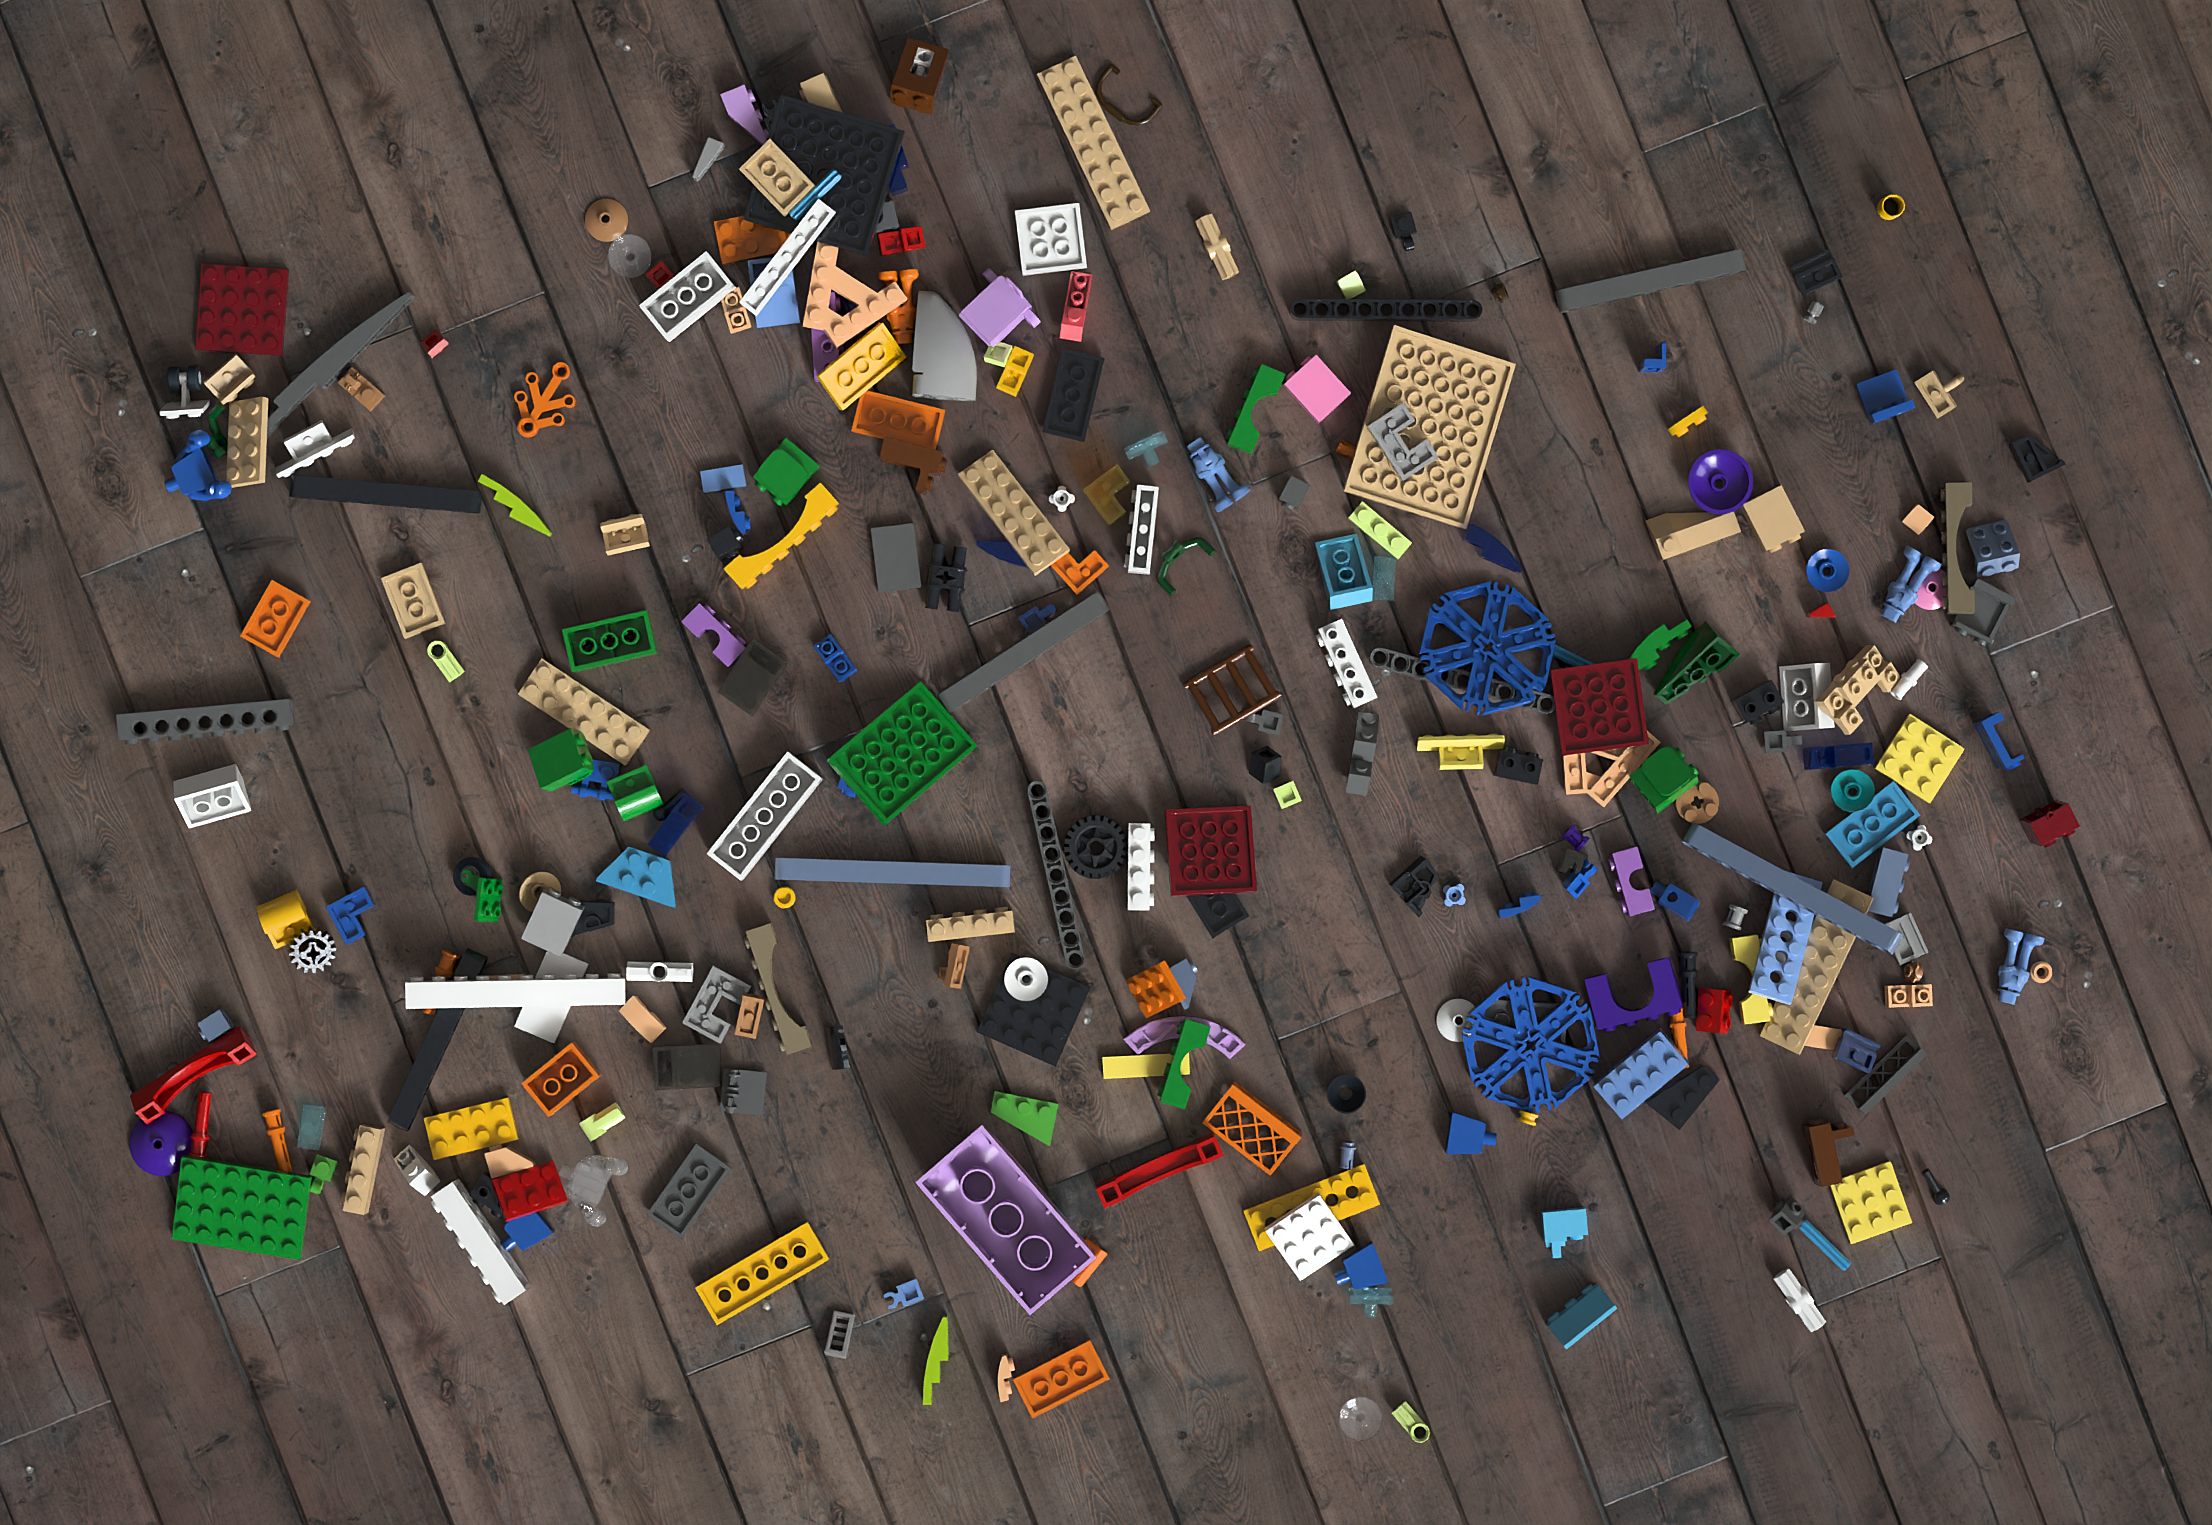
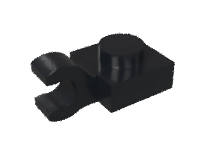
M1412 212L1390 217L1395 239L1402 238L1406 252L1414 250L1415 245L1411 235L1417 234Z

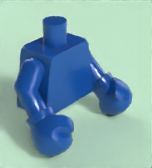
M196 430L189 434L186 445L182 448L174 460V465L171 467L175 477L164 481L169 493L180 489L183 495L189 496L192 500L199 501L223 499L231 494V483L226 480L218 481L205 450L201 449L211 439L206 431Z

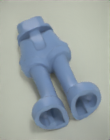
M1201 437L1187 446L1192 454L1190 458L1193 459L1197 476L1200 479L1204 478L1216 496L1214 509L1217 512L1232 505L1233 501L1224 492L1215 474L1226 485L1235 501H1238L1250 491L1248 485H1239L1231 478L1224 467L1225 460L1222 455L1217 454L1210 448L1209 444H1205Z
M1906 546L1903 550L1907 558L1906 565L1896 582L1892 581L1887 588L1888 594L1885 603H1883L1885 607L1880 614L1895 623L1899 616H1903V612L1918 599L1919 595L1916 593L1927 575L1938 571L1941 567L1939 562L1925 556L1913 581L1909 586L1906 585L1915 567L1923 558L1920 552L1909 546Z
M2005 928L2004 935L2008 940V949L2004 965H2000L1998 970L1999 988L1997 990L2000 991L1998 1001L2015 1005L2016 997L2020 996L2024 984L2028 982L2029 972H2027L2030 953L2035 946L2042 945L2045 938L2028 933L2023 935V932ZM2022 940V948L2017 965H2014L2018 944Z

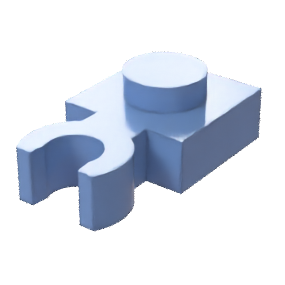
M917 1278L897 1285L898 1292L896 1293L889 1291L884 1294V1298L889 1296L894 1298V1303L889 1304L888 1309L895 1308L900 1301H902L905 1307L924 1299Z

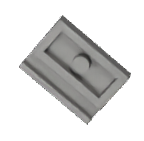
M1911 913L1885 923V925L1903 935L1893 953L1898 965L1928 953V949Z

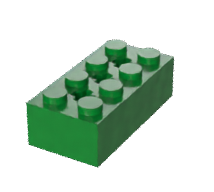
M647 610L562 629L571 672L574 673L659 654L650 612ZM630 631H633L634 634H637V637L634 638V642H631V640H627V636L630 635ZM609 636H612V638L615 639V642L613 643L612 647H610V645L608 644L606 645V641L609 640ZM588 641L594 643V647L592 648L591 652H589V650L587 649L585 650V646L588 645Z

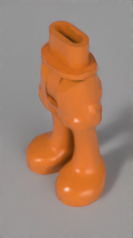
M918 269L899 271L902 292L907 297V301L886 314L893 331L892 335H895L897 344L913 343L912 334L915 333L914 326L917 308L913 307L911 293L912 283L919 275ZM897 271L879 272L878 279L884 282L886 286L893 282L897 283Z

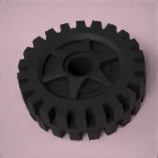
M1090 815L1081 818L1071 826L1065 837L1064 853L1068 864L1076 873L1090 879H1102L1116 873L1124 864L1128 853V841L1125 832L1117 822L1106 816ZM1091 842H1101L1102 850L1100 853L1095 854L1091 852Z

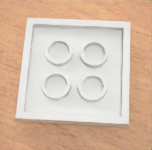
M1079 203L1015 211L1023 276L1087 268Z
M1316 1193L1264 1228L1300 1281L1354 1246L1353 1241L1319 1193Z

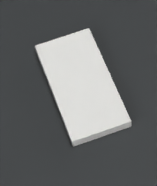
M547 951L535 979L542 978V975L554 974L555 978H564V974H577V978H583L589 964L565 953L560 957ZM571 1006L522 1007L514 1027L555 1043Z

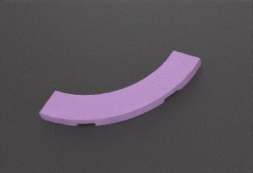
M1188 1016L1167 1017L1149 1022L1124 1038L1126 1043L1139 1055L1142 1051L1158 1042L1179 1038L1180 1035L1176 1034L1180 1021L1184 1022L1185 1018L1210 1025L1211 1028L1206 1043L1220 1050L1229 1059L1246 1045L1235 1034L1219 1024Z

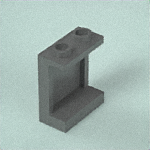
M1977 578L1972 581L1969 587L1970 590H1975L1974 614H1955L1950 626L1955 628V633L1964 637L1969 635L1974 638L1973 642L1985 647L1986 644H1993V638L2009 607L2013 606L2016 598Z

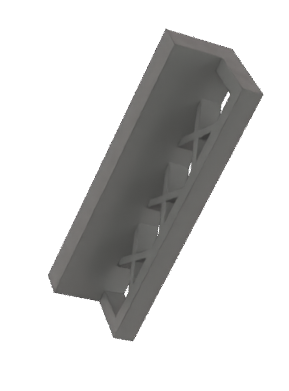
M1905 1035L1872 1067L1870 1074H1865L1844 1096L1861 1114L1866 1115L1928 1054ZM1907 1042L1914 1051L1908 1057H1900V1047ZM1888 1059H1896V1069L1892 1072H1884V1063ZM1872 1074H1881V1083L1877 1087H1869V1077ZM1857 1089H1865V1099L1859 1104L1851 1095Z

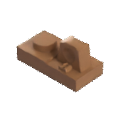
M353 367L338 382L371 412L385 397L380 390Z
M952 943L948 952V967H940L937 977L938 980L944 982L943 986L961 989L970 949L969 946Z
M743 993L734 1035L756 1039L765 997L752 993Z

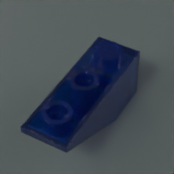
M686 793L648 845L665 858L705 806Z

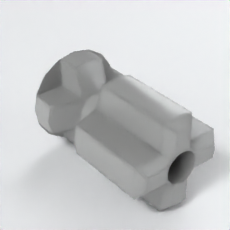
M1812 301L1808 308L1810 315L1805 316L1804 320L1811 324H1816L1817 321L1814 317H1819L1824 306L1819 302Z

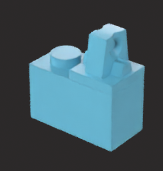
M1584 1207L1540 1211L1543 1241L1546 1247H1551L1552 1258H1561V1246H1565L1567 1237H1570V1240L1583 1239V1235H1588L1587 1216Z

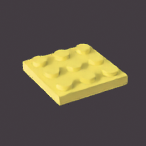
M1908 714L1874 769L1927 803H1931L1965 748L1915 716Z
M1891 1161L1842 1177L1843 1183L1830 1185L1850 1244L1912 1223Z

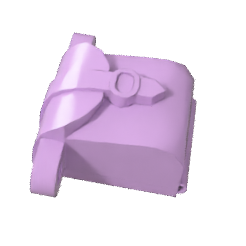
M989 268L982 275L990 285L959 314L960 318L988 346L991 345L992 347L1001 342L1023 319L1033 328L1041 322L1031 311L1032 306L1023 297L1021 290L1008 277L1005 278L1002 275L998 277Z

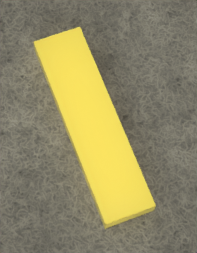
M1167 1053L1102 1057L1103 1078L1165 1076L1163 1074L1166 1064H1171L1173 1055ZM1189 1053L1185 1055L1181 1062V1075L1190 1074Z

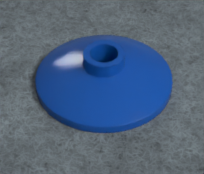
M1823 549L1813 554L1808 560L1806 576L1809 583L1815 589L1822 592H1833L1840 589L1847 582L1849 564L1840 552L1832 549ZM1824 567L1830 569L1829 575L1823 574Z

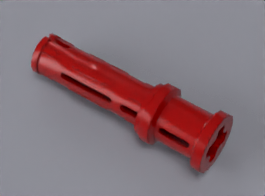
M198 1092L194 1132L190 1135L192 1144L191 1152L188 1153L189 1156L208 1157L206 1147L207 1141L210 1140L207 1131L212 1093Z

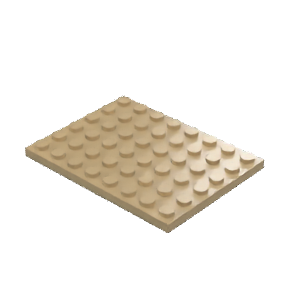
M1393 325L1343 491L1466 529L1516 364ZM1404 402L1415 421L1399 431V436L1408 450L1427 439L1438 455V458L1404 481H1401L1366 426Z

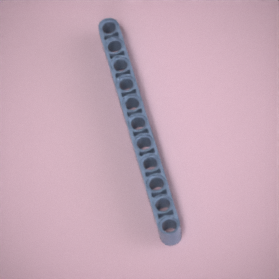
M1696 823L1690 825L1682 840L1683 844L1890 955H1893L1903 937L1901 933Z
M775 858V879L1010 887L1011 865Z

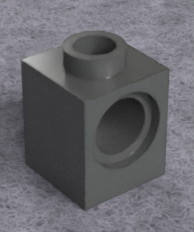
M1291 476L1279 498V501L1282 502L1281 506L1290 511L1293 508L1298 510L1310 485Z

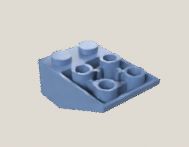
M773 258L748 260L751 286ZM794 268L757 316L755 315L757 328L800 323Z

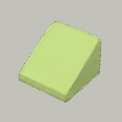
M1356 270L1336 282L1345 299H1352L1366 291Z

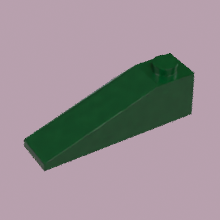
M1705 621L1689 636L1653 694L1667 705L1687 693L1693 684L1698 681L1700 683L1707 680L1706 676L1715 671L1719 673L1724 670L1740 654L1714 627Z

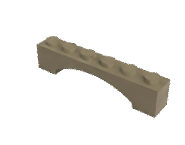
M1972 482L1945 483L1944 489H1940V502H1944V510H1941V523H1945V532H1941V544L1945 545V553H1942V566H1946V575H1942V587L1946 588V596H1943V609H1947V614H1974L1975 590H1970L1961 575L1956 555L1958 525L1965 508L1972 505Z
M772 923L746 931L747 936L744 937L747 949H752L754 956L751 957V962L754 969L759 970L761 977L757 979L761 990L765 989L767 998H764L768 1011L772 1010L774 1018L771 1021L774 1030H779L781 1039H778L782 1052L786 1051L788 1055L812 1047L813 1043L807 1026H801L791 1017L776 991L772 973V955L774 945L779 942Z

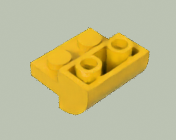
M298 890L257 906V913L265 934H268L275 949L289 944V941H295L293 935L297 934L300 936V929L308 932V928L311 926L313 931H315Z

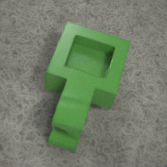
M320 1154L316 1155L310 1175L315 1176L310 1192L320 1194L324 1181H332L338 1164L337 1160Z

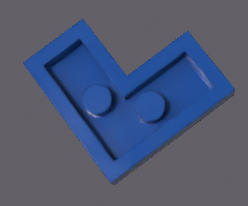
M365 886L326 906L346 945L367 935L357 918V915L375 906Z

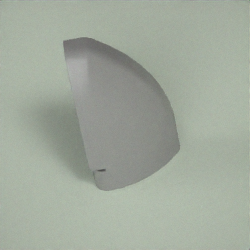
M919 290L912 365L913 374H916L913 375V397L976 401L977 365L972 343L964 325L954 310L939 294L933 291Z

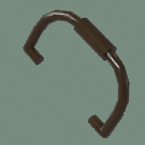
M1110 64L1097 82L1096 94L1098 100L1104 106V109L1120 122L1123 121L1129 125L1136 126L1148 123L1163 107V104L1153 97L1151 100L1156 107L1146 118L1141 120H1131L1125 117L1124 113L1110 102L1107 103L1103 98L1101 91L1105 78L1111 71L1117 75L1120 73L1119 69Z

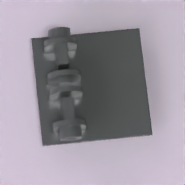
M724 1068L720 1111L725 1113L763 1115L767 1072Z

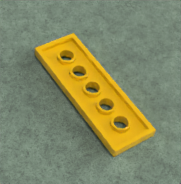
M1365 1164L1243 1210L1258 1250L1262 1251L1275 1246L1264 1229L1267 1218L1274 1217L1279 1219L1289 1209H1294L1316 1193H1319L1324 1201L1328 1194L1337 1195L1338 1202L1333 1206L1328 1204L1327 1206L1338 1221L1380 1205ZM1349 1186L1357 1187L1358 1194L1356 1197L1349 1198L1346 1195V1189Z
M806 1222L698 1285L695 1289L716 1325L823 1264L830 1258L809 1222ZM801 1245L806 1249L804 1257H797L794 1254L796 1246ZM783 1256L786 1258L787 1266L785 1268H778L776 1266L775 1260L777 1257ZM764 1267L768 1270L769 1275L766 1279L757 1277L756 1272L758 1268ZM742 1278L747 1279L750 1282L749 1289L741 1290L738 1287V1281ZM723 1289L729 1290L731 1299L722 1301L719 1297V1292Z

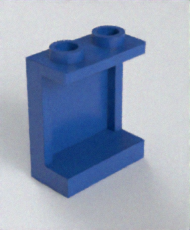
M2001 712L1990 713L1973 722L1997 769L2011 770L2021 765L2020 760L2025 758L2023 754L2010 757L1993 726L2004 720Z

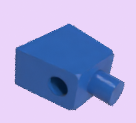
M1656 881L1650 890L1651 893L1660 898L1658 901L1660 905L1687 922L1690 921L1700 905L1699 900L1671 883L1666 887ZM1673 894L1678 899L1675 902H1671L1668 900V897Z
M1451 1112L1445 1153L1480 1154L1482 1153L1483 1144L1495 1146L1497 1133L1486 1132V1123Z
M540 1212L532 1213L508 1221L503 1228L509 1235L501 1240L500 1244L507 1252L516 1245L524 1251L553 1234L555 1230Z
M1372 1242L1367 1243L1343 1258L1342 1261L1345 1269L1334 1273L1338 1285L1351 1281L1354 1289L1388 1282Z

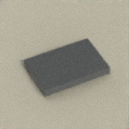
M914 523L871 528L878 592L922 588Z

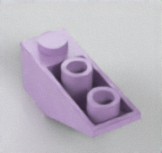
M745 85L720 94L729 117L761 145H764L767 142L769 133L767 129L763 130L760 122L764 120L760 110H755L752 102H755V98L751 89L746 90Z

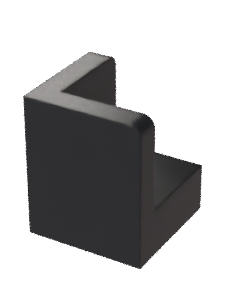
M1269 746L1252 752L1249 774L1262 784L1278 778L1282 756Z

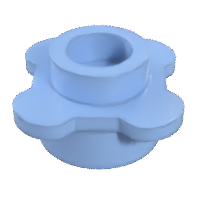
M1462 884L1452 887L1449 885L1444 886L1443 892L1446 897L1444 903L1446 906H1452V904L1463 905L1466 899L1463 897L1464 886Z

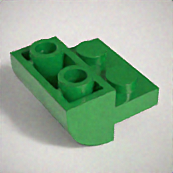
M647 765L607 781L624 822L664 805Z

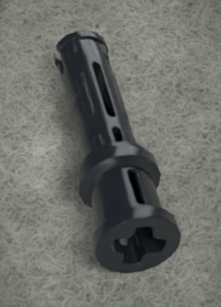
M1679 952L1678 956L1681 957L1679 975L1682 977L1683 1017L1696 1018L1695 977L1698 974V970H1696V956H1698V952Z

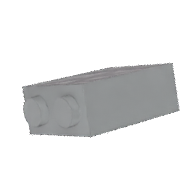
M549 888V890L544 889L521 939L561 957L585 906L580 905L581 902L575 898L569 897L567 899L561 896V892L553 888Z

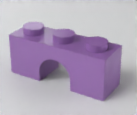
M699 603L681 622L698 638L705 631H716L720 637V642L713 653L730 668L748 650L744 646L747 642L738 634L734 637L729 632L731 627L723 619L718 621L713 616L716 612L709 605L703 606Z
M1638 847L1610 853L1611 858L1608 859L1610 870L1615 871L1617 879L1614 880L1616 891L1621 892L1623 900H1620L1622 912H1626L1627 916H1633L1654 910L1649 888L1635 890L1629 883L1630 874L1636 869L1643 868Z

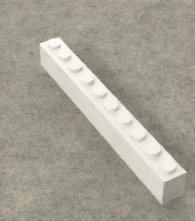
M608 973V977H599V974H586V978H577V974H564V978H555L554 974L542 975V978L533 979V975H520V979H511V975H499L498 979H489V976H476V980H467V976H454V980H445V976L432 977V980L423 981V977H410V981L405 982L406 1009L625 1005V977H621V973Z

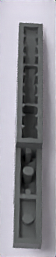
M408 292L374 314L333 345L286 387L273 401L279 408L277 410L274 408L268 413L267 438L318 385L326 390L415 299V296Z

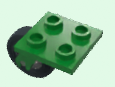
M468 857L461 860L454 869L453 881L456 888L464 895L476 896L474 921L498 922L501 915L500 901L504 891L503 879L492 878L490 866L481 858Z

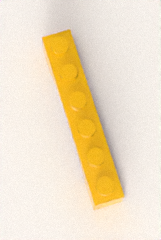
M821 483L805 496L807 499L805 509L795 527L786 537L770 549L749 557H742L739 554L724 568L741 589L752 587L757 582L755 578L760 573L765 575L773 568L772 563L777 558L782 560L789 553L788 549L793 544L797 546L806 538L804 536L805 533L809 530L813 532L822 524L820 520L824 516L830 517L838 510L836 506L839 503Z

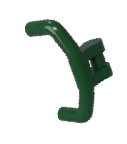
M221 402L216 404L207 417L212 435L210 436V442L206 446L212 449L213 455L217 459L227 455L228 441L220 432L216 421L217 416L225 409V405Z
M1195 537L1181 544L1175 540L1171 544L1172 547L1161 554L1164 561L1157 574V583L1170 596L1176 592V589L1165 577L1169 567L1186 550L1200 546L1209 556L1216 552L1205 539Z

